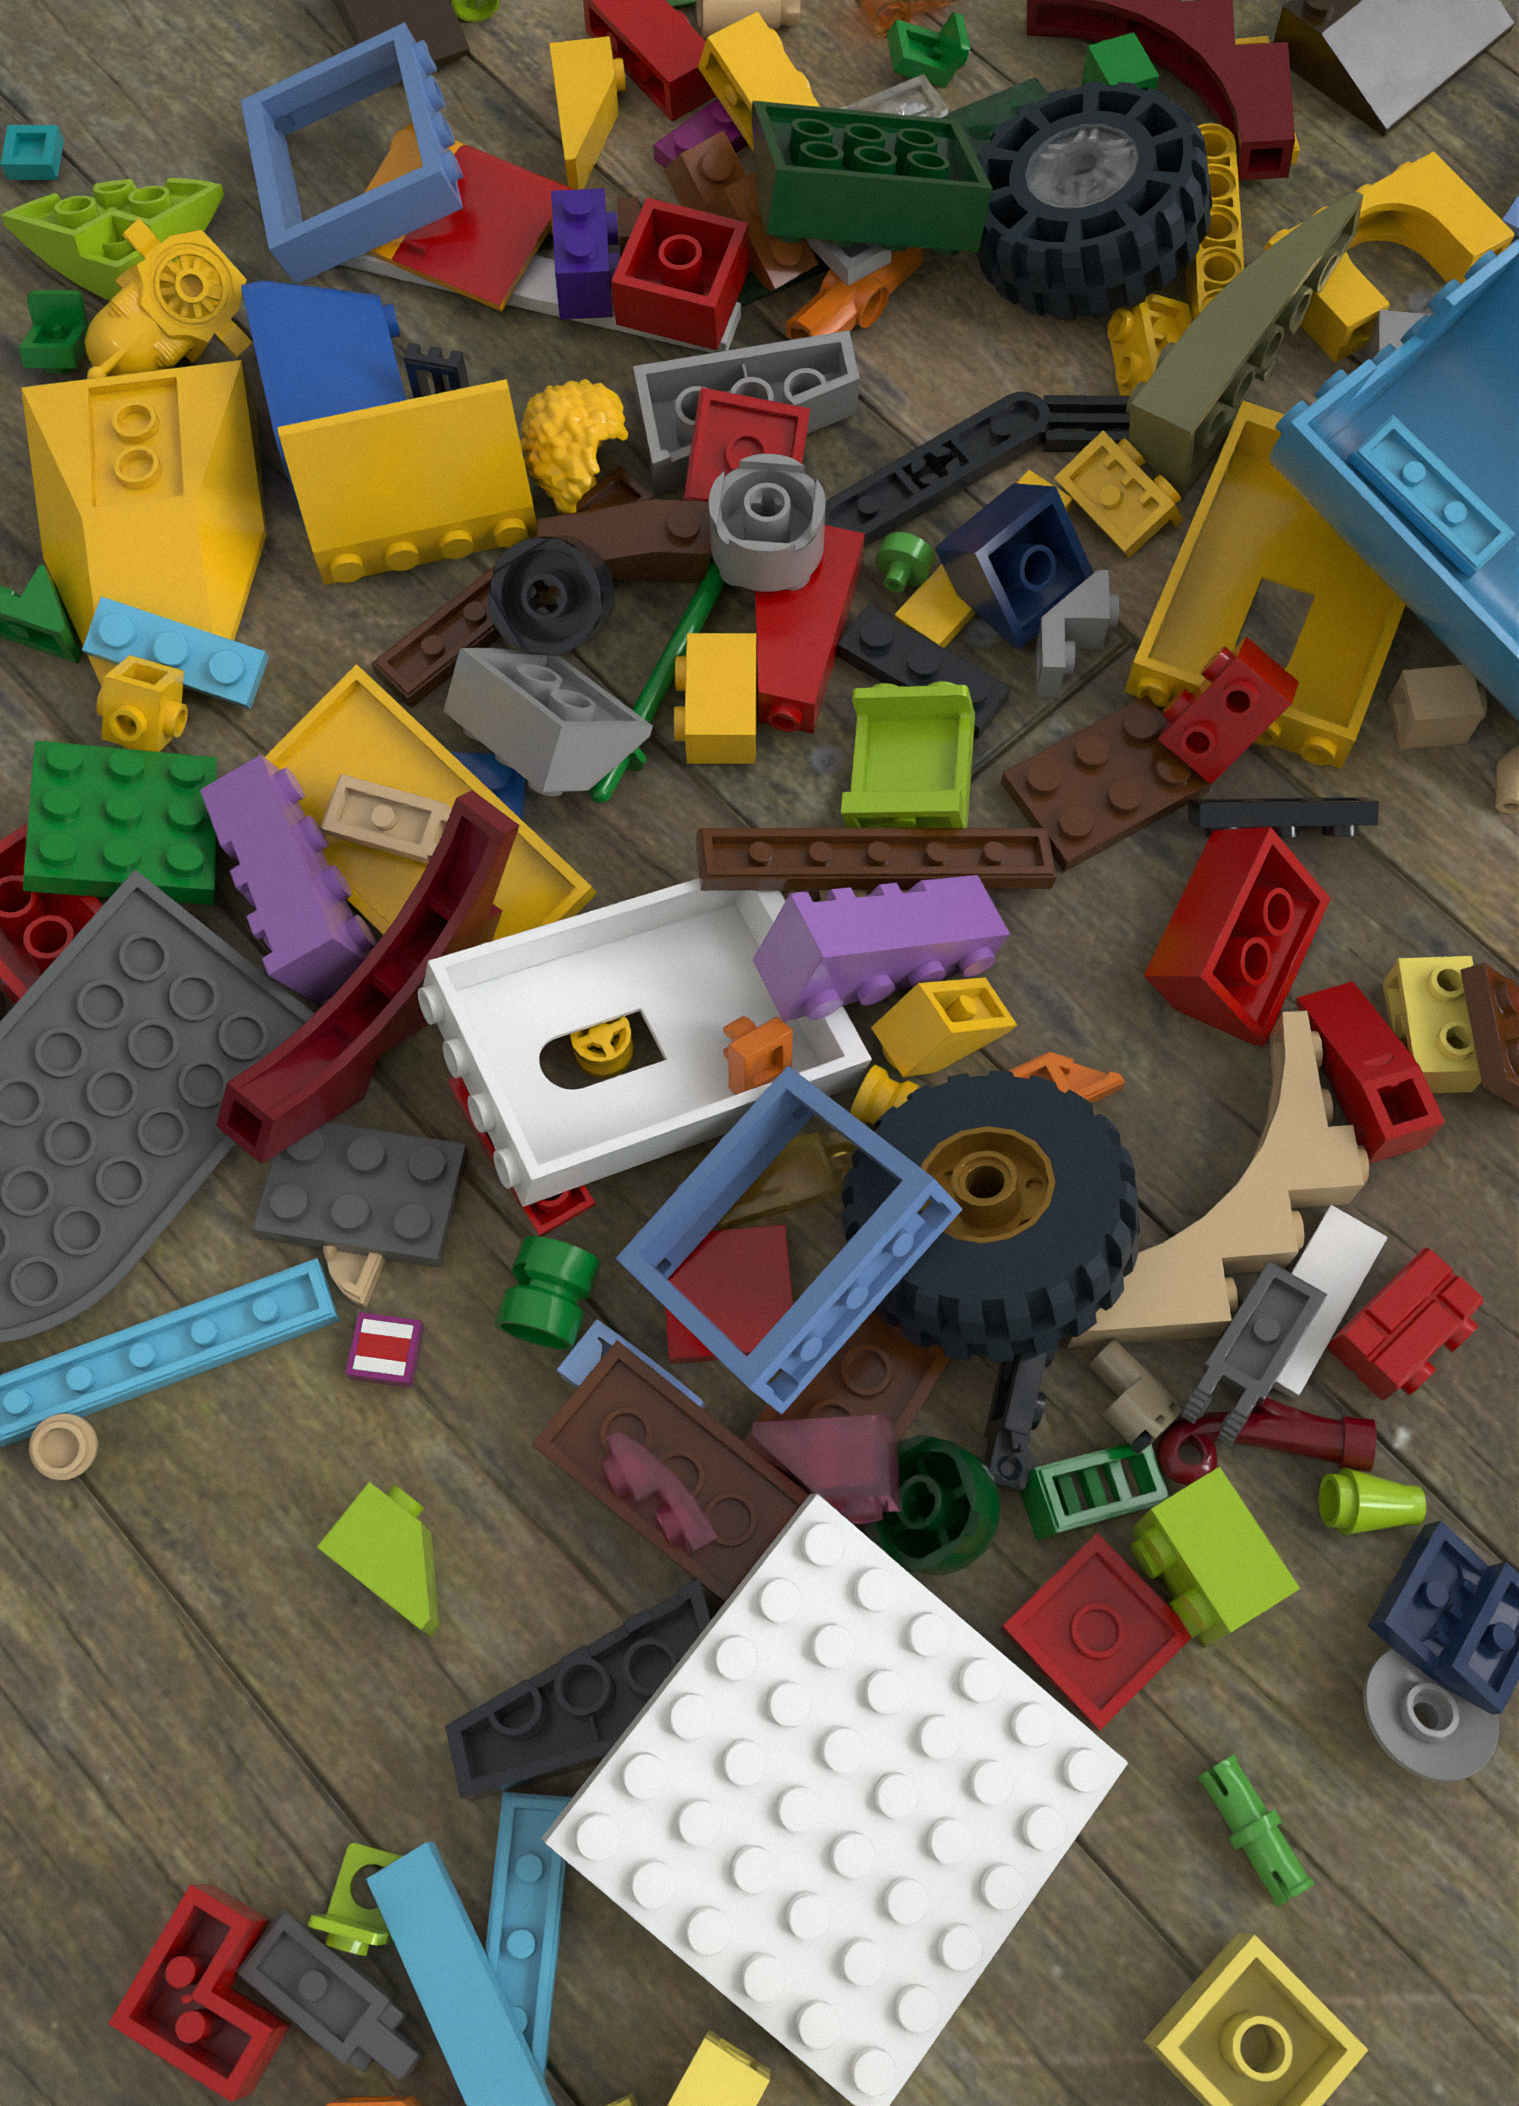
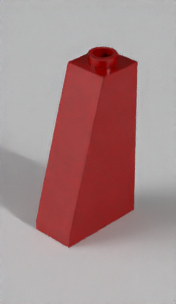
M825 525L824 551L821 561L803 588L793 591L786 589L771 592L755 591L758 713L760 722L769 723L775 729L784 732L799 730L814 734L837 656V643L842 638L863 567L865 533Z

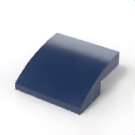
M1441 1520L1426 1524L1421 1529L1371 1618L1368 1627L1406 1660L1448 1690L1492 1715L1501 1714L1519 1680V1573L1508 1562L1488 1566Z

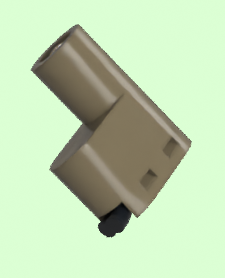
M1116 1339L1110 1342L1088 1365L1119 1396L1103 1413L1102 1417L1132 1446V1450L1137 1454H1141L1185 1409Z

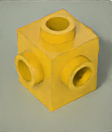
M131 655L126 657L104 677V685L97 698V714L102 716L101 739L122 745L124 749L160 752L174 737H180L188 717L187 705L182 704L184 670Z

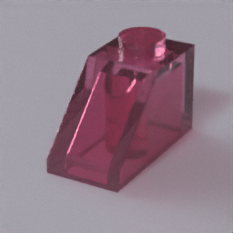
M887 1414L753 1423V1437L766 1453L809 1493L818 1494L849 1522L853 1524L874 1523L882 1520V1512L900 1511L897 1431Z

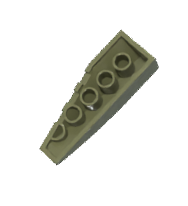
M1352 191L1303 222L1258 256L1217 294L1189 325L1177 343L1169 342L1165 346L1158 359L1154 374L1147 383L1139 382L1132 391L1126 407V412L1130 414L1129 440L1157 476L1159 474L1162 475L1181 496V500L1186 497L1225 443L1241 403L1250 390L1254 378L1265 382L1276 364L1274 357L1281 345L1283 335L1285 333L1293 337L1304 319V314L1311 300L1312 290L1317 293L1321 292L1355 237L1363 194Z

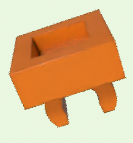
M741 1016L723 1027V1032L734 1041L723 1049V1054L729 1061V1089L736 1095L774 1082L787 1066L792 1068L793 1030L777 1016L758 1028L746 1016Z

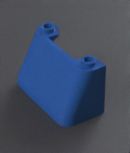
M261 280L241 285V290L276 443L300 515L302 516L277 427L405 401L406 397L391 338L400 337L401 335L393 304L382 306L380 295Z

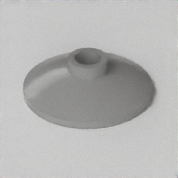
M1393 1648L1385 1652L1373 1664L1364 1685L1363 1702L1365 1715L1378 1744L1394 1762L1413 1775L1434 1782H1456L1466 1779L1477 1773L1489 1762L1495 1752L1499 1738L1498 1714L1492 1715L1448 1690L1406 1660ZM1414 1710H1418L1425 1715L1429 1728L1425 1727L1417 1719Z

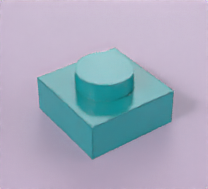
M7 125L0 163L7 180H58L64 139L59 126Z

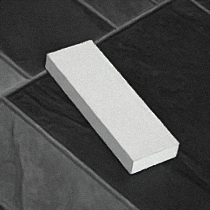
M1330 1205L1324 1213L1291 1271V1274L1327 1294L1324 1303L1273 1388L1293 1400L1300 1395L1388 1238L1333 1205Z

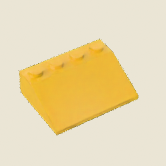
M507 379L277 427L312 552L324 585L337 582H354L361 577L393 570L405 571L416 565L444 559H461L471 553L499 547L511 548L513 545L527 540L537 532L535 511Z

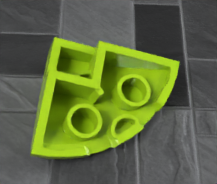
M168 178L164 184L165 187L146 186L137 189L131 179L94 184L92 197L72 196L61 200L58 194H50L1 214L3 225L53 269L77 285L110 301L121 290V287L115 280L127 269L145 260L123 237L124 231L140 218L161 243L171 235L203 230L204 232L225 194L222 184L209 181ZM179 257L173 259L172 261L175 262L179 259Z

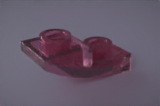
M619 1431L606 1437V1447L610 1455L600 1459V1463L617 1497L629 1492L635 1506L660 1494L665 1504L655 1509L659 1522L671 1545L675 1546L684 1542L690 1555L716 1541L718 1537L697 1502L678 1478L658 1458Z

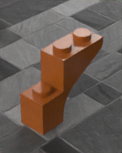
M724 130L679 154L663 170L681 206L749 223L750 269L768 291L775 290L819 265L806 238H803L798 243H787L775 239L772 235H766L758 211L756 171L746 175Z

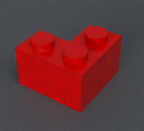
M190 1884L108 2025L231 2102L253 2094L292 2025L232 1988L239 1976L236 1972L258 1943L270 1919L213 1884Z

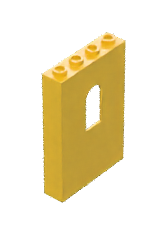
M1242 401L1137 651L1124 692L1137 696L1138 699L1148 695L1156 707H1166L1184 687L1192 693L1206 679L1200 673L1216 652L1223 646L1227 647L1230 651L1235 648L1236 641L1261 579L1314 596V600L1291 659L1284 668L1299 681L1293 703L1254 743L1263 746L1274 745L1301 755L1309 763L1320 766L1330 765L1341 769L1356 741L1406 604L1269 462L1270 453L1281 436V433L1275 426L1285 414Z

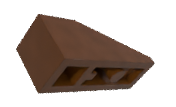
M652 499L543 518L537 521V537L565 535L580 539L591 546L602 557L612 579L701 583L711 558L709 502Z

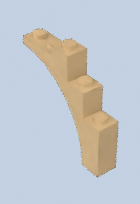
M1307 1010L1282 1012L1269 1035L1272 1084L1266 1124L1251 1164L1238 1184L1203 1218L1164 1243L1138 1252L1133 1272L1123 1277L1124 1291L1117 1302L1106 1311L1100 1308L1096 1312L1097 1323L1085 1333L1076 1338L1072 1334L1066 1336L1067 1348L1108 1345L1114 1339L1120 1344L1219 1337L1232 1321L1231 1316H1235L1238 1311V1296L1234 1279L1232 1277L1225 1278L1224 1274L1263 1271L1269 1261L1285 1270L1298 1254V1249H1301L1304 1244V1225L1299 1211H1292L1291 1208L1349 1204L1362 1189L1364 1183L1367 1182L1369 1177L1368 1155L1363 1145L1357 1146L1354 1126L1328 1127L1332 1124L1333 1102L1329 1090L1321 1089L1318 1068L1321 1067L1323 1058L1322 1042L1317 1031L1311 1032Z

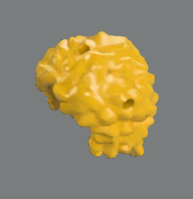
M584 379L580 383L568 381L563 386L555 385L553 387L548 385L542 393H536L534 397L529 399L524 412V419L521 423L523 438L520 440V443L525 453V467L529 470L528 474L535 480V485L540 486L545 490L548 497L553 498L556 510L559 513H575L576 503L586 492L597 485L594 475L599 473L600 468L596 460L597 448L602 445V440L616 439L617 437L625 441L628 438V431L624 426V406L619 396L614 391L606 388L602 383L592 384L589 380Z

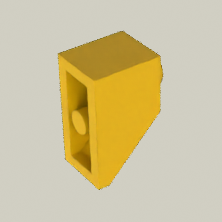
M986 977L918 983L876 1022L871 1029L882 1044L883 1054L887 1061L895 1069L899 1070L902 1077L939 1072L1011 1032L1017 1026V1023Z

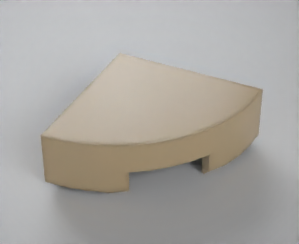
M323 1246L327 1269L331 1279H333L332 1281L336 1283L341 1290L340 1292L347 1299L366 1309L386 1259L377 1253L368 1252V1256L340 1252L333 1246Z

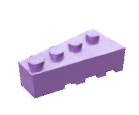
M259 755L200 789L220 846L232 859L236 860L238 858L240 864L233 867L230 873L235 887L257 909L247 915V919L253 935L258 940L263 939L272 952L262 958L268 976L318 1004L334 995L367 958L370 954V949L376 946V942L365 921L359 915L353 916L345 900L352 896L346 879L335 865L330 867L322 852L324 848L328 847V842L317 822L311 816H305L298 802L305 798L298 780L287 767L280 770L264 756Z
M978 875L921 880L906 893H902L897 883L880 884L872 893L856 898L851 887L831 889L826 895L828 901L813 902L808 892L789 894L754 956L753 962L783 1022L808 1016L810 1020H818L834 1013L841 1006L858 1001L862 1005H872L882 1001L894 991L909 987L914 988L918 983L941 981L945 977L962 973L964 977L978 975L995 963V954L1010 936V933Z

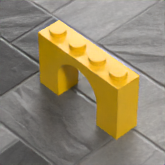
M1433 151L1413 163L1409 161L1402 164L1391 175L1372 185L1365 184L1356 190V192L1364 196L1357 232L1347 250L1358 244L1370 241L1398 243L1420 254L1447 283L1456 279L1460 284H1463L1466 281L1464 275L1480 257L1489 250H1492L1498 256L1510 246L1515 233ZM1328 206L1319 209L1316 213L1313 214V216L1319 213L1320 211L1324 210ZM1299 225L1290 230L1282 229L1267 242L1264 251ZM1347 250L1321 292L1317 293L1312 290L1309 306L1300 324L1334 363L1366 346L1379 310L1388 311L1390 306L1385 297L1352 263Z

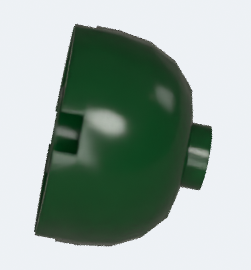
M917 1435L898 1442L879 1460L874 1472L881 1475L876 1483L874 1495L866 1492L863 1505L866 1533L871 1541L901 1567L910 1572L944 1576L967 1568L988 1550L998 1531L1001 1505L996 1482L981 1459L953 1441L938 1439L933 1436Z

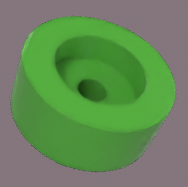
M893 532L884 538L875 561L878 569L886 576L883 581L884 586L892 592L901 593L906 586L922 585L927 580L936 557L930 545L921 538L905 532Z

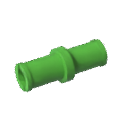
M1234 1754L1215 1765L1212 1769L1199 1775L1197 1779L1200 1784H1203L1233 1834L1228 1837V1840L1234 1850L1243 1849L1273 1898L1272 1902L1275 1907H1278L1289 1901V1898H1294L1315 1883L1307 1875L1277 1825L1283 1822L1275 1809L1268 1812Z

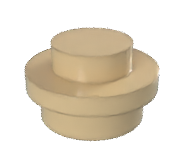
M69 1413L57 1414L43 1420L33 1431L29 1442V1455L34 1467L44 1476L55 1480H67L84 1473L94 1462L98 1451L97 1435L90 1423L78 1415Z

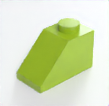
M368 1482L317 1548L420 1630L432 1637L440 1627L431 1532L417 1519L425 1508L394 1484L385 1494L371 1482Z

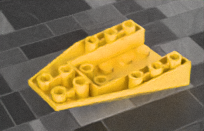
M242 360L21 387L43 559L82 644L84 645L101 596L235 641L267 537L257 402ZM88 656L101 686H103L104 677L117 665Z

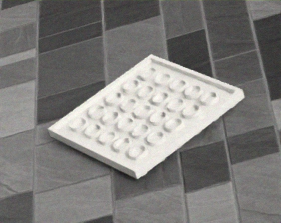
M810 1493L545 1832L542 1839L557 1854L853 2105L890 2106L1128 1762L818 1494Z

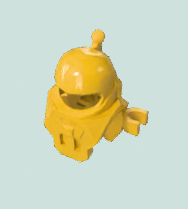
M138 218L123 232V237L145 260L127 269L115 280L121 287V290L93 318L88 327L84 344L86 354L93 367L88 370L87 379L171 369L184 356L193 364L201 357L214 335L234 358L238 357L253 343L231 320L239 311L243 296L241 285L246 284L247 279L203 230L171 235L161 243L144 222ZM179 257V259L175 262L172 261L173 259Z

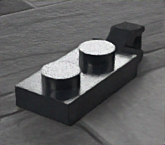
M1057 1348L1036 1356L1034 1351L1013 1355V1361H1003L1000 1363L984 1436L989 1437L984 1463L999 1488L1013 1492L1025 1490L1030 1477L1029 1471L1033 1469L1036 1461L1028 1447L1031 1441L1029 1438L1030 1430L1037 1428L1045 1408V1394L1039 1391L1044 1367L1048 1368L1052 1363Z

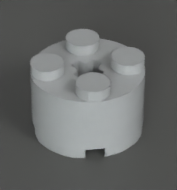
M778 454L752 455L740 460L739 467L728 473L725 477L723 472L713 483L709 495L711 552L720 570V576L729 585L742 586L762 592L784 589L790 591L798 590L808 583L810 575L820 563L824 551L825 493L818 479L815 482L805 473V466L795 459Z

